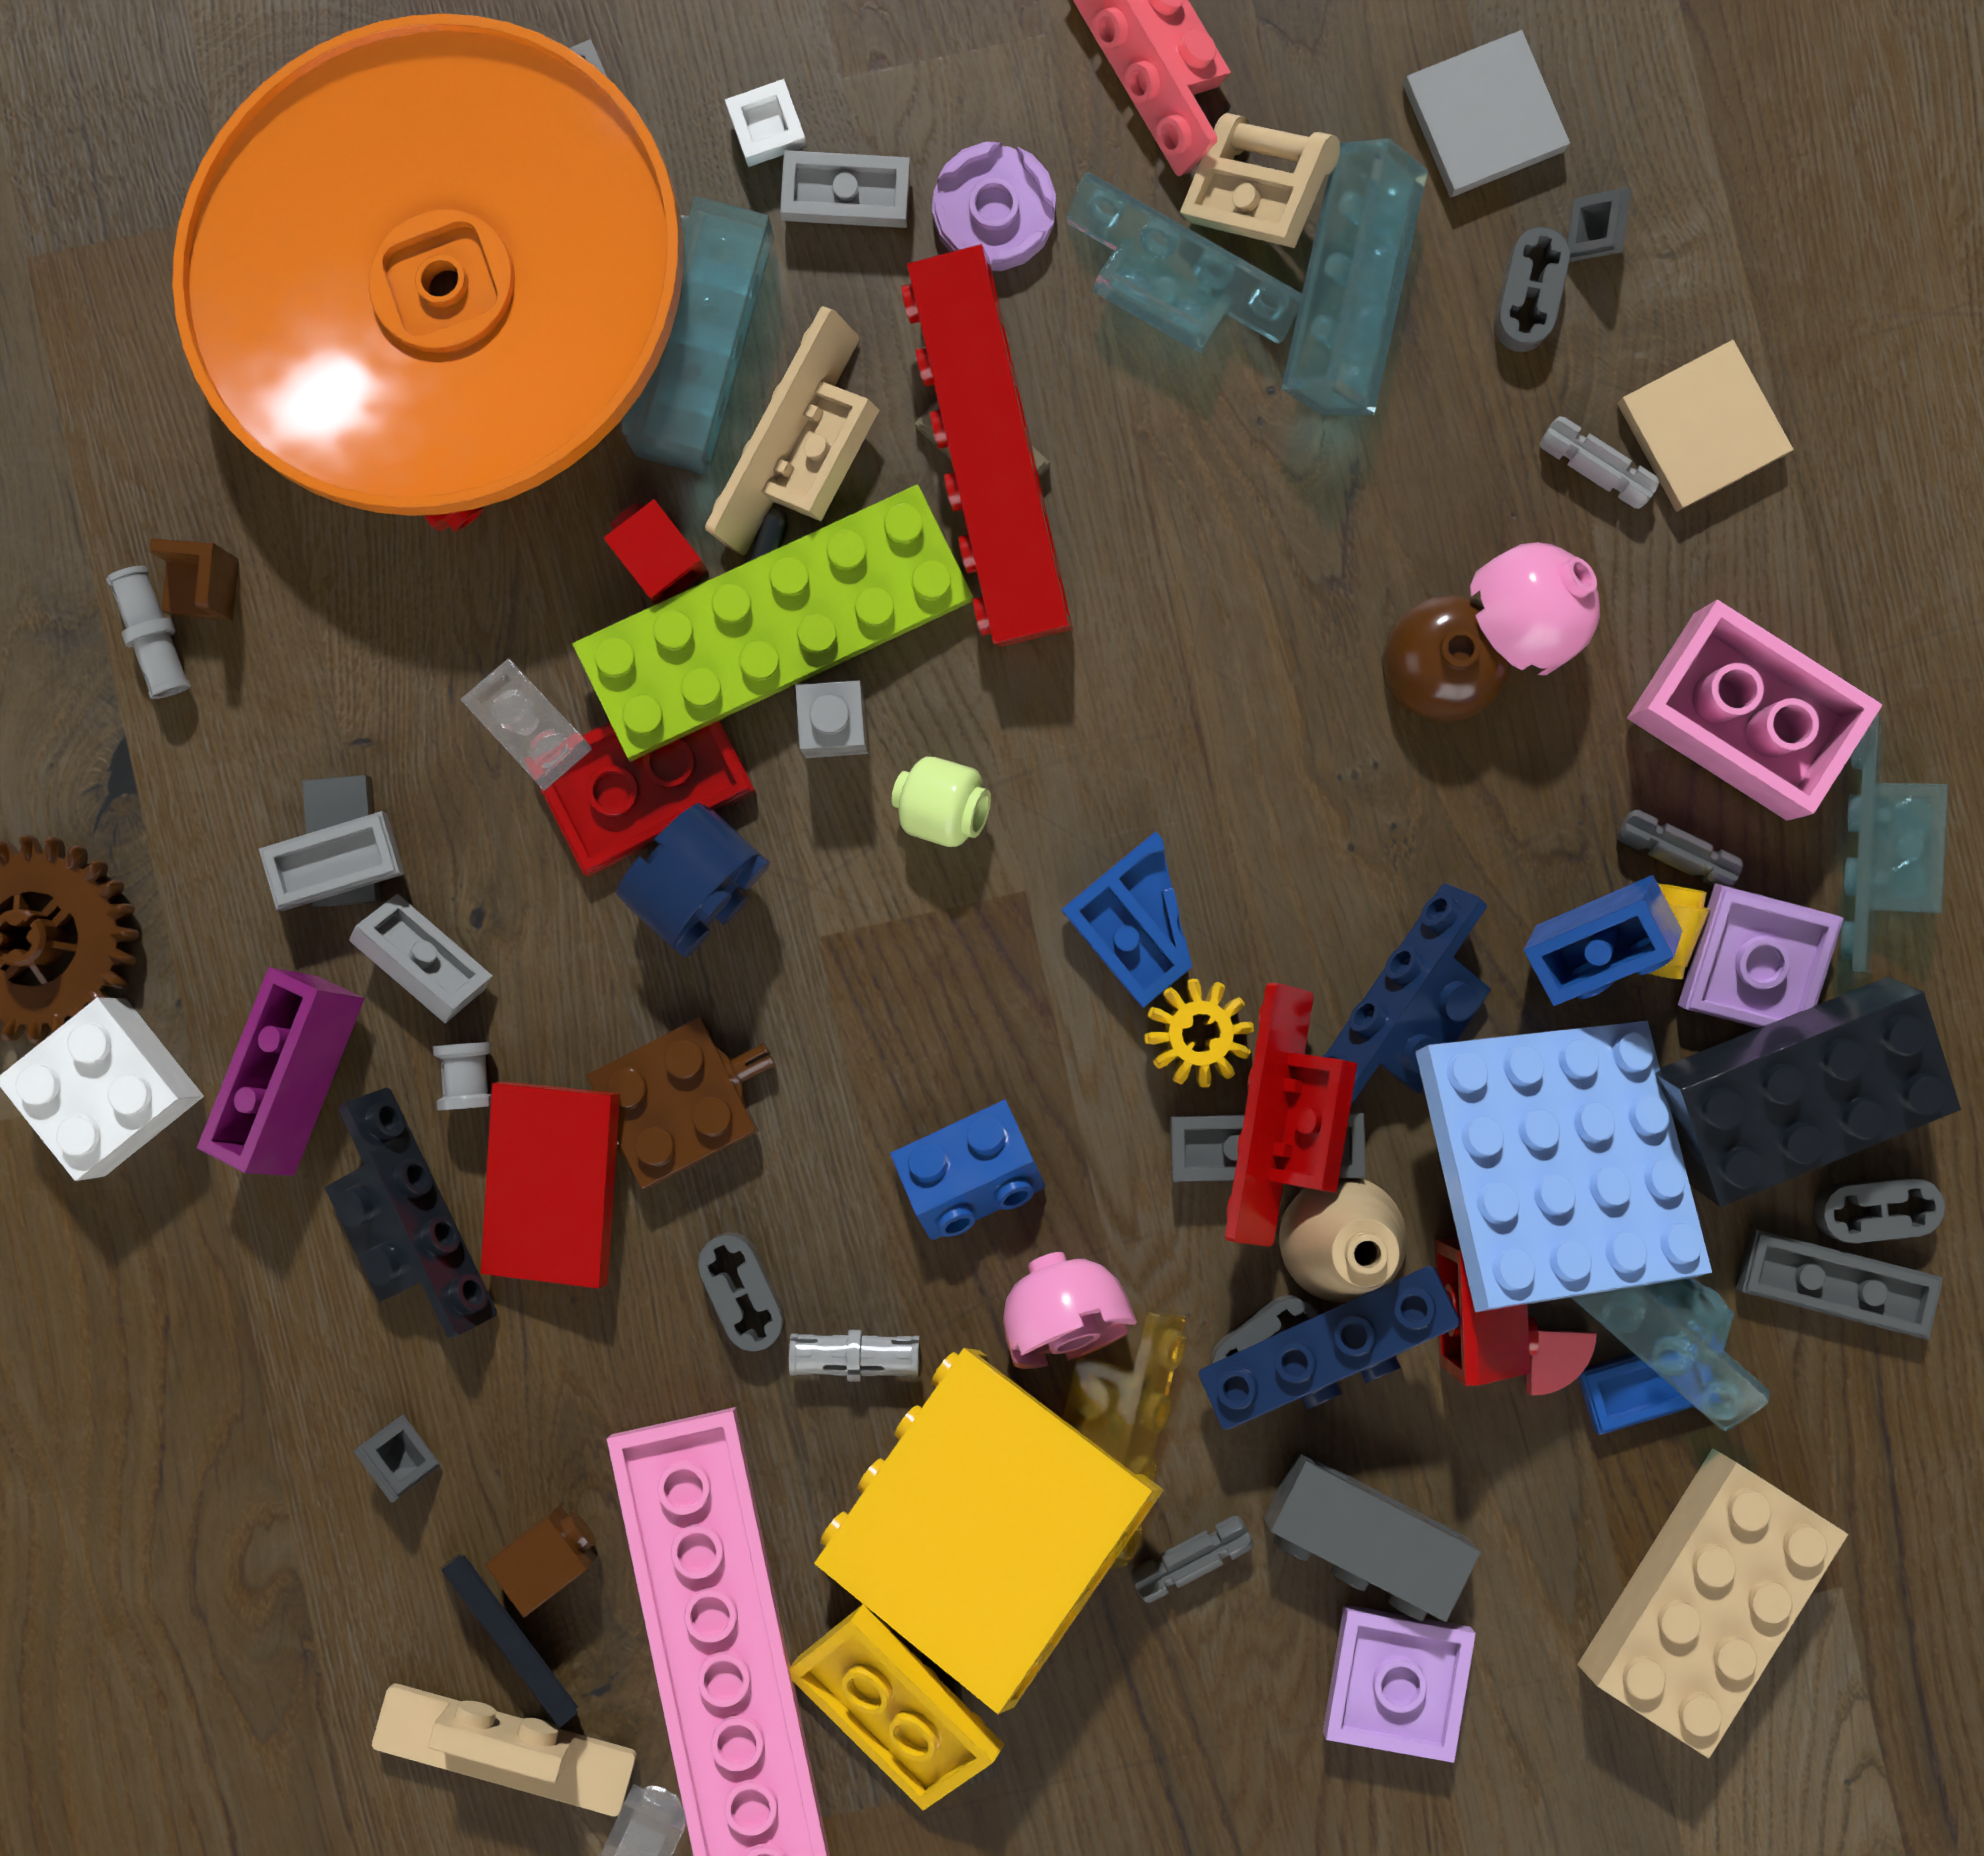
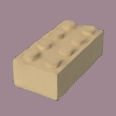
M1712 1448L1577 1665L1597 1687L1702 1755L1710 1758L1848 1534L1739 1463Z

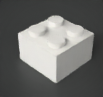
M97 997L0 1075L1 1089L74 1181L106 1176L204 1097L126 998Z

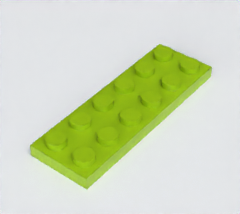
M917 484L572 644L629 762L969 604L972 602L973 595Z

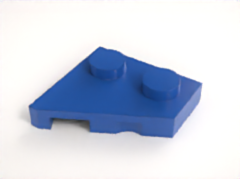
M1156 831L1061 909L1065 917L1141 1008H1144L1192 968L1186 938L1183 936L1179 919V908L1175 891L1172 888L1166 864L1163 840Z

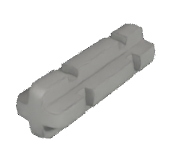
M1559 416L1551 423L1540 442L1543 450L1559 460L1562 455L1570 459L1567 464L1568 466L1610 492L1612 488L1620 491L1618 498L1633 508L1640 509L1647 504L1659 484V479L1656 475L1642 466H1639L1637 470L1630 467L1631 459L1590 433L1587 437L1579 434L1581 427L1565 417Z

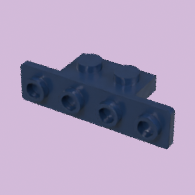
M1447 883L1440 886L1436 894L1423 907L1420 917L1399 948L1390 955L1385 968L1364 999L1353 1009L1348 1022L1327 1053L1322 1056L1357 1063L1351 1105L1378 1066L1382 1067L1406 1087L1420 1094L1424 1087L1416 1051L1427 1045L1456 1042L1491 991L1490 987L1453 958L1487 908V904L1480 897Z
M1426 1266L1206 1366L1199 1371V1378L1221 1427L1229 1430L1301 1398L1307 1410L1343 1394L1338 1382L1361 1372L1365 1383H1368L1401 1368L1396 1357L1397 1355L1459 1327L1460 1318L1437 1270L1433 1266Z

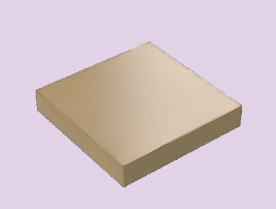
M1734 340L1624 396L1617 403L1676 513L1794 450Z

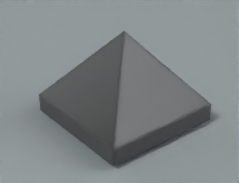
M1624 187L1573 199L1567 241L1570 249L1569 262L1623 252L1632 190Z
M404 1414L353 1451L391 1503L441 1466Z

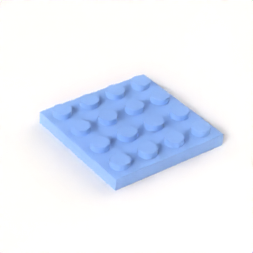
M1648 1021L1433 1044L1416 1051L1475 1312L1668 1282L1712 1273L1671 1110L1655 1076L1660 1067Z

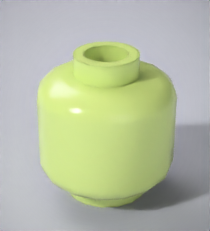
M924 757L913 766L910 772L902 771L894 784L891 800L892 806L898 808L900 825L907 834L946 847H957L963 844L968 837L976 838L982 831L990 810L991 793L989 789L983 787V780L979 772L974 768L937 757Z

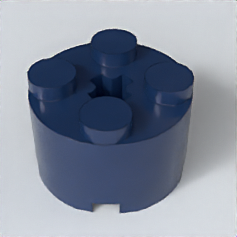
M701 803L694 804L661 831L654 839L659 843L657 848L646 861L641 856L636 859L624 875L616 891V895L635 915L684 958L691 955L710 933V929L707 926L715 918L722 925H725L741 910L749 899L741 889L744 891L749 889L765 873L770 865V862L716 812Z

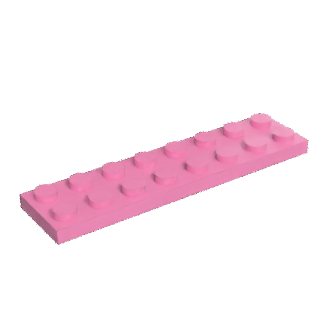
M736 1407L611 1434L607 1438L693 1856H830L795 1685L789 1671L790 1662Z

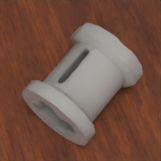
M491 1042L432 1046L433 1056L440 1059L442 1098L436 1101L437 1110L491 1106V1094L488 1093L486 1055L492 1052Z

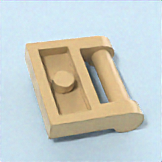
M1230 113L1223 114L1214 128L1217 135V143L1201 159L1179 213L1192 224L1295 248L1325 175L1330 174L1338 163L1340 156V141L1338 137L1322 132H1315L1310 137L1250 125L1248 119L1244 116ZM1243 151H1249L1295 161L1298 164L1294 173H1289L1233 159L1235 155H1239Z

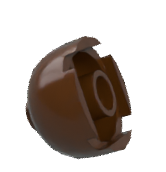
M1456 594L1428 598L1407 610L1399 618L1389 633L1381 660L1385 684L1400 706L1409 712H1415L1420 717L1430 719L1429 721L1446 724L1465 721L1493 704L1508 682L1512 665L1493 648L1479 626L1475 615L1485 609L1482 602Z

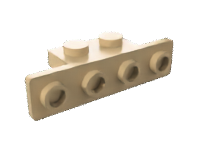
M822 306L813 323L805 332L796 355L781 383L775 388L770 404L752 438L746 443L735 470L722 494L715 501L712 513L706 522V531L729 549L741 555H745L748 552L763 523L764 517L774 502L822 521L880 411L868 398L835 387L859 342V335L833 309Z
M397 1683L392 1684L386 1691L372 1740V1747L377 1751L610 1816H618L623 1808L637 1757L636 1751L633 1749L562 1730L546 1720L537 1718L523 1719L498 1712L485 1703L458 1701Z

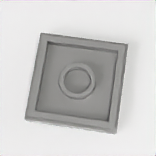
M1522 30L1407 75L1404 80L1403 87L1450 198L1561 154L1570 145V141Z

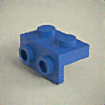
M1006 1099L890 1153L916 1217L931 1240L942 1236L952 1237L969 1230L976 1220L1000 1209L1009 1210L1022 1206L1032 1198L1034 1193L1044 1189L1046 1186Z

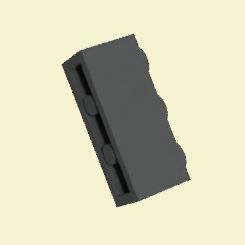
M1297 1450L1263 1517L1270 1531L1276 1534L1273 1543L1283 1551L1304 1561L1308 1560L1311 1553L1333 1564L1330 1572L1341 1581L1362 1591H1365L1368 1584L1371 1583L1391 1593L1388 1602L1393 1607L1420 1621H1423L1426 1613H1429L1447 1622L1481 1553L1480 1549L1467 1536L1300 1450Z

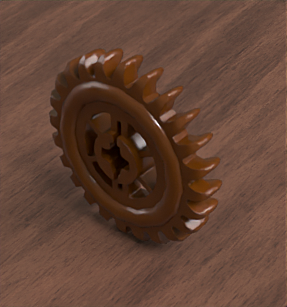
M22 835L19 839L21 845L20 853L11 842L0 839V914L6 906L13 902V910L6 911L0 915V1025L3 1023L4 1028L1 1032V1039L6 1042L16 1041L27 1029V1041L39 1044L45 1040L49 1026L51 1027V1033H53L97 997L111 998L107 992L108 987L125 989L127 987L128 981L117 970L119 965H134L136 963V956L124 950L123 944L137 939L139 932L135 929L123 927L122 921L134 913L135 907L132 904H116L115 900L124 890V883L122 881L111 880L107 883H102L108 872V865L105 861L96 860L86 867L88 852L84 846H72L66 856L64 843L58 837H48L45 840V848L42 850L41 844L36 837ZM43 893L50 895L53 899L41 912L33 911L28 895ZM73 918L78 933L77 945L69 943V934L66 927ZM27 927L32 928L27 935L24 933ZM30 942L32 944L31 948L29 950H25V948L28 946ZM67 950L76 952L66 971L54 979L50 966L60 961ZM30 967L41 985H23L16 980Z

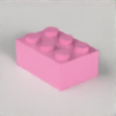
M1715 600L1692 615L1627 719L1788 821L1815 813L1879 712L1882 704L1721 601Z

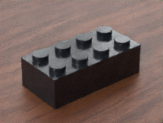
M1888 976L1661 1067L1655 1073L1671 1110L1690 1185L1719 1207L1961 1110L1924 991Z

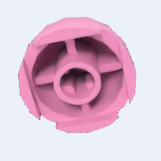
M1539 542L1520 544L1497 556L1477 570L1470 585L1471 597L1480 591L1481 601L1485 609L1475 616L1481 630L1493 648L1511 665L1520 670H1524L1531 664L1542 668L1537 675H1548L1581 652L1590 643L1600 619L1599 594L1596 588L1597 579L1592 568L1583 559L1575 557L1571 553L1552 544Z
M1063 1252L1041 1256L1028 1264L1030 1274L1019 1280L1012 1288L1006 1299L1003 1316L1006 1343L1014 1366L1020 1369L1049 1366L1045 1356L1046 1353H1065L1068 1361L1084 1356L1113 1343L1129 1333L1126 1324L1136 1325L1137 1323L1130 1301L1119 1280L1102 1265L1087 1259L1067 1261Z

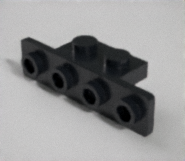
M386 1087L341 1105L339 1112L363 1160L364 1166L324 1188L378 1301L386 1300L421 1282L446 1336L450 1339L495 1317L497 1309L392 1090Z

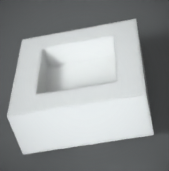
M784 79L725 99L728 113L748 167L784 155V150L796 151L807 147L803 130Z

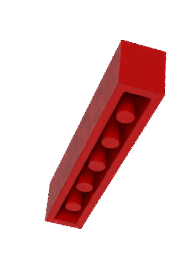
M979 244L907 263L911 284L901 286L902 297L910 324L920 322L925 347L916 349V358L924 386L934 385L940 409L930 411L931 424L938 448L949 447L954 472L944 474V479L952 510H963L968 534L959 536V546L966 572L968 574L977 572L982 597L973 599L979 631L982 636L991 634L993 644L1003 647L1074 630L990 259L983 245Z

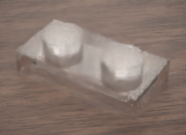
M509 658L460 699L543 791L592 750L581 734Z

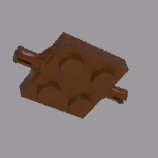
M699 1017L586 1075L593 1091L620 1093L617 1151L627 1159L641 1189L647 1190L759 1132L745 1102L743 1082L772 1067H776L775 1061L769 1055L771 1053L764 1042L758 1047L731 1060L730 1057L718 1048L705 1020Z

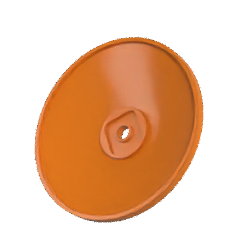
M428 14L379 21L347 31L327 40L287 63L264 81L237 108L209 147L188 190L178 223L173 253L172 287L175 317L182 346L197 383L209 404L227 428L257 457L297 485L340 504L376 513L415 516L448 514L477 509L510 499L537 487L569 468L596 447L622 420L639 398L660 361L670 337L679 305L683 278L684 250L680 209L664 160L651 133L636 109L613 82L593 64L568 47L536 31L509 22L480 16ZM443 271L458 273L457 285L449 294L444 296L430 295L429 287L437 274Z

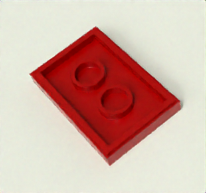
M720 720L629 762L609 721L528 763L570 849L586 877L656 843L654 839L661 831L694 804H705L710 810L717 812L756 792Z
M505 1081L492 1083L480 1274L598 1289L608 1285L620 1093Z

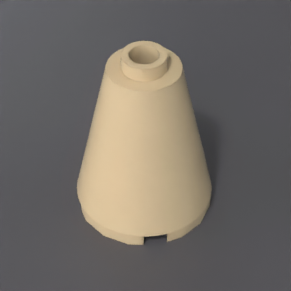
M1339 1178L1337 1193L1304 1188L1294 1198L1281 1218L1278 1243L1284 1266L1301 1288L1311 1295L1328 1302L1347 1303L1392 1282L1404 1261L1407 1233L1399 1208L1384 1190L1362 1178Z

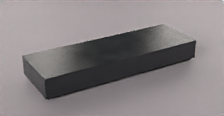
M457 1554L439 1568L554 1723L559 1728L578 1713L576 1710L578 1708L577 1704L466 1556Z

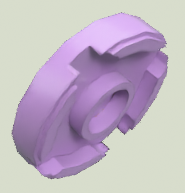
M983 142L962 149L944 165L933 192L932 219L940 242L949 252L982 244L990 259L992 271H1004L1025 264L1044 247L1054 227L1056 193L1048 171L1032 153L1019 147L1016 150L1012 147L1002 146L1000 142Z

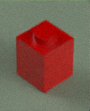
M655 499L644 507L641 503H636L626 508L612 521L610 526L613 531L604 537V540L655 605L682 593L709 572L701 558Z

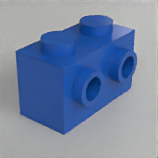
M1651 875L1536 925L1524 948V952L1553 1006L1575 997L1586 999L1595 996L1610 987L1614 981L1635 972L1638 975H1644L1665 966L1675 956L1683 930L1657 881Z

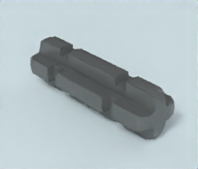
M1633 810L1624 818L1617 836L1620 842L1638 851L1647 848L1649 856L1691 876L1701 874L1702 881L1712 886L1716 883L1732 887L1737 881L1743 867V861L1739 857L1722 849L1714 852L1712 851V844L1668 823L1665 826L1657 825V818L1640 810Z
M1232 1516L1215 1525L1217 1531L1209 1535L1205 1530L1161 1553L1162 1560L1155 1563L1153 1559H1150L1133 1568L1131 1577L1140 1597L1146 1603H1151L1169 1593L1167 1587L1176 1584L1177 1588H1180L1224 1565L1221 1559L1228 1555L1233 1560L1253 1548V1540L1243 1520L1239 1516Z

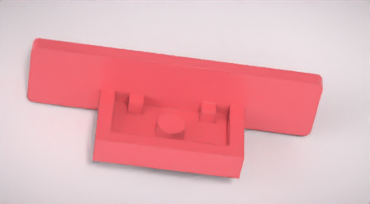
M1073 0L1177 176L1190 173L1217 143V135L1193 95L1218 88L1231 71L1189 0Z

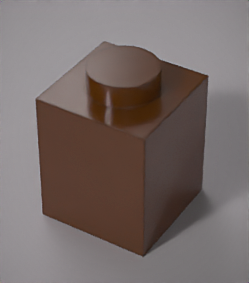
M559 1504L498 1550L485 1566L524 1618L585 1572L598 1555L592 1548L595 1545L594 1535L585 1521L574 1512L568 1515Z

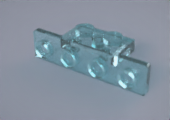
M1087 172L1079 181L1066 216V222L1114 250V253L1098 274L1092 292L1200 354L1226 315L1275 343L1283 342L1305 301L1302 293L1096 175Z
M1880 715L1875 716L1851 754L1852 769H1862L1861 794H1850L1848 804V831L1859 833L1858 858L1847 857L1845 865V895L1856 896L1855 921L1843 922L1841 956L1842 959H1852V971L1860 974L1872 973L1875 911L1943 914L1949 785L1882 783L1884 721Z
M1694 1277L1571 1297L1721 1430L1728 1431L1768 1404L1770 1391L1724 1351L1734 1312L1727 1307L1723 1298L1716 1291L1709 1287H1704Z

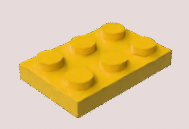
M864 1604L799 1655L790 1666L789 1671L792 1681L922 1810H925L991 1765L1005 1745L985 1725L984 1721L943 1684L936 1673L930 1667L923 1664L892 1633L888 1625L878 1619Z

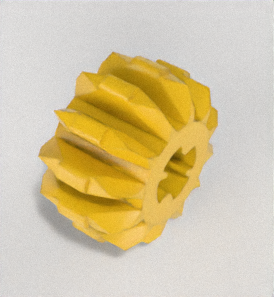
M1189 979L1186 983L1188 1003H1184L1178 992L1169 987L1162 994L1165 1001L1174 1011L1169 1014L1155 1007H1151L1148 1010L1147 1016L1153 1021L1165 1024L1164 1032L1144 1034V1042L1153 1045L1166 1042L1168 1049L1156 1055L1152 1062L1156 1068L1160 1069L1167 1066L1175 1058L1179 1059L1172 1078L1178 1084H1183L1186 1081L1192 1064L1196 1068V1080L1199 1087L1205 1088L1211 1085L1210 1064H1214L1220 1075L1230 1079L1235 1075L1233 1066L1224 1057L1227 1052L1243 1059H1247L1250 1055V1049L1244 1045L1234 1043L1233 1038L1234 1034L1252 1033L1254 1031L1253 1023L1238 1022L1232 1024L1230 1019L1231 1016L1243 1009L1245 1002L1241 998H1235L1229 1001L1223 1008L1218 1006L1225 991V985L1220 982L1213 983L1206 1000L1202 1001L1199 980ZM1194 1015L1204 1016L1202 1024L1210 1025L1212 1023L1215 1031L1214 1037L1204 1040V1050L1199 1052L1192 1050L1195 1045L1194 1042L1187 1041L1184 1043L1182 1037V1030L1193 1026Z

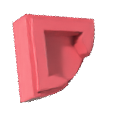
M1538 1329L1539 1349L1537 1355L1530 1356V1373L1526 1374V1393L1531 1396L1553 1393L1577 1379L1587 1367L1593 1355L1597 1333L1589 1330Z

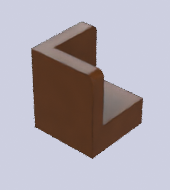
M151 539L150 553L166 561L162 612L170 616L233 621L238 558L214 543Z

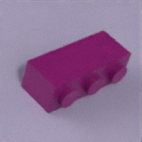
M268 967L197 1149L243 1173L295 1176L365 998L317 975Z

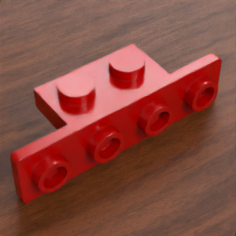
M1269 982L1266 985L1263 1004L1258 1015L1259 1030L1253 1067L1248 1076L1249 1091L1243 1128L1237 1142L1238 1158L1232 1194L1227 1204V1225L1225 1231V1239L1227 1241L1268 1247L1273 1245L1283 1184L1337 1193L1357 1063L1342 1059L1305 1055L1314 994L1311 991L1280 983Z

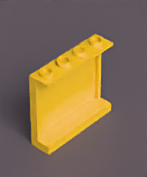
M963 1348L959 1355L953 1352L940 1364L931 1381L936 1388L922 1408L919 1405L914 1406L901 1420L894 1434L899 1442L885 1461L882 1458L876 1460L865 1472L857 1487L862 1495L849 1514L845 1511L841 1512L826 1528L820 1540V1543L825 1548L814 1564L995 1713L1001 1714L1015 1707L1164 1490L1144 1474H1134L985 1361L987 1355L983 1352Z

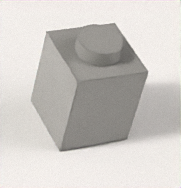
M860 680L795 685L799 746L805 758L869 754L865 694Z

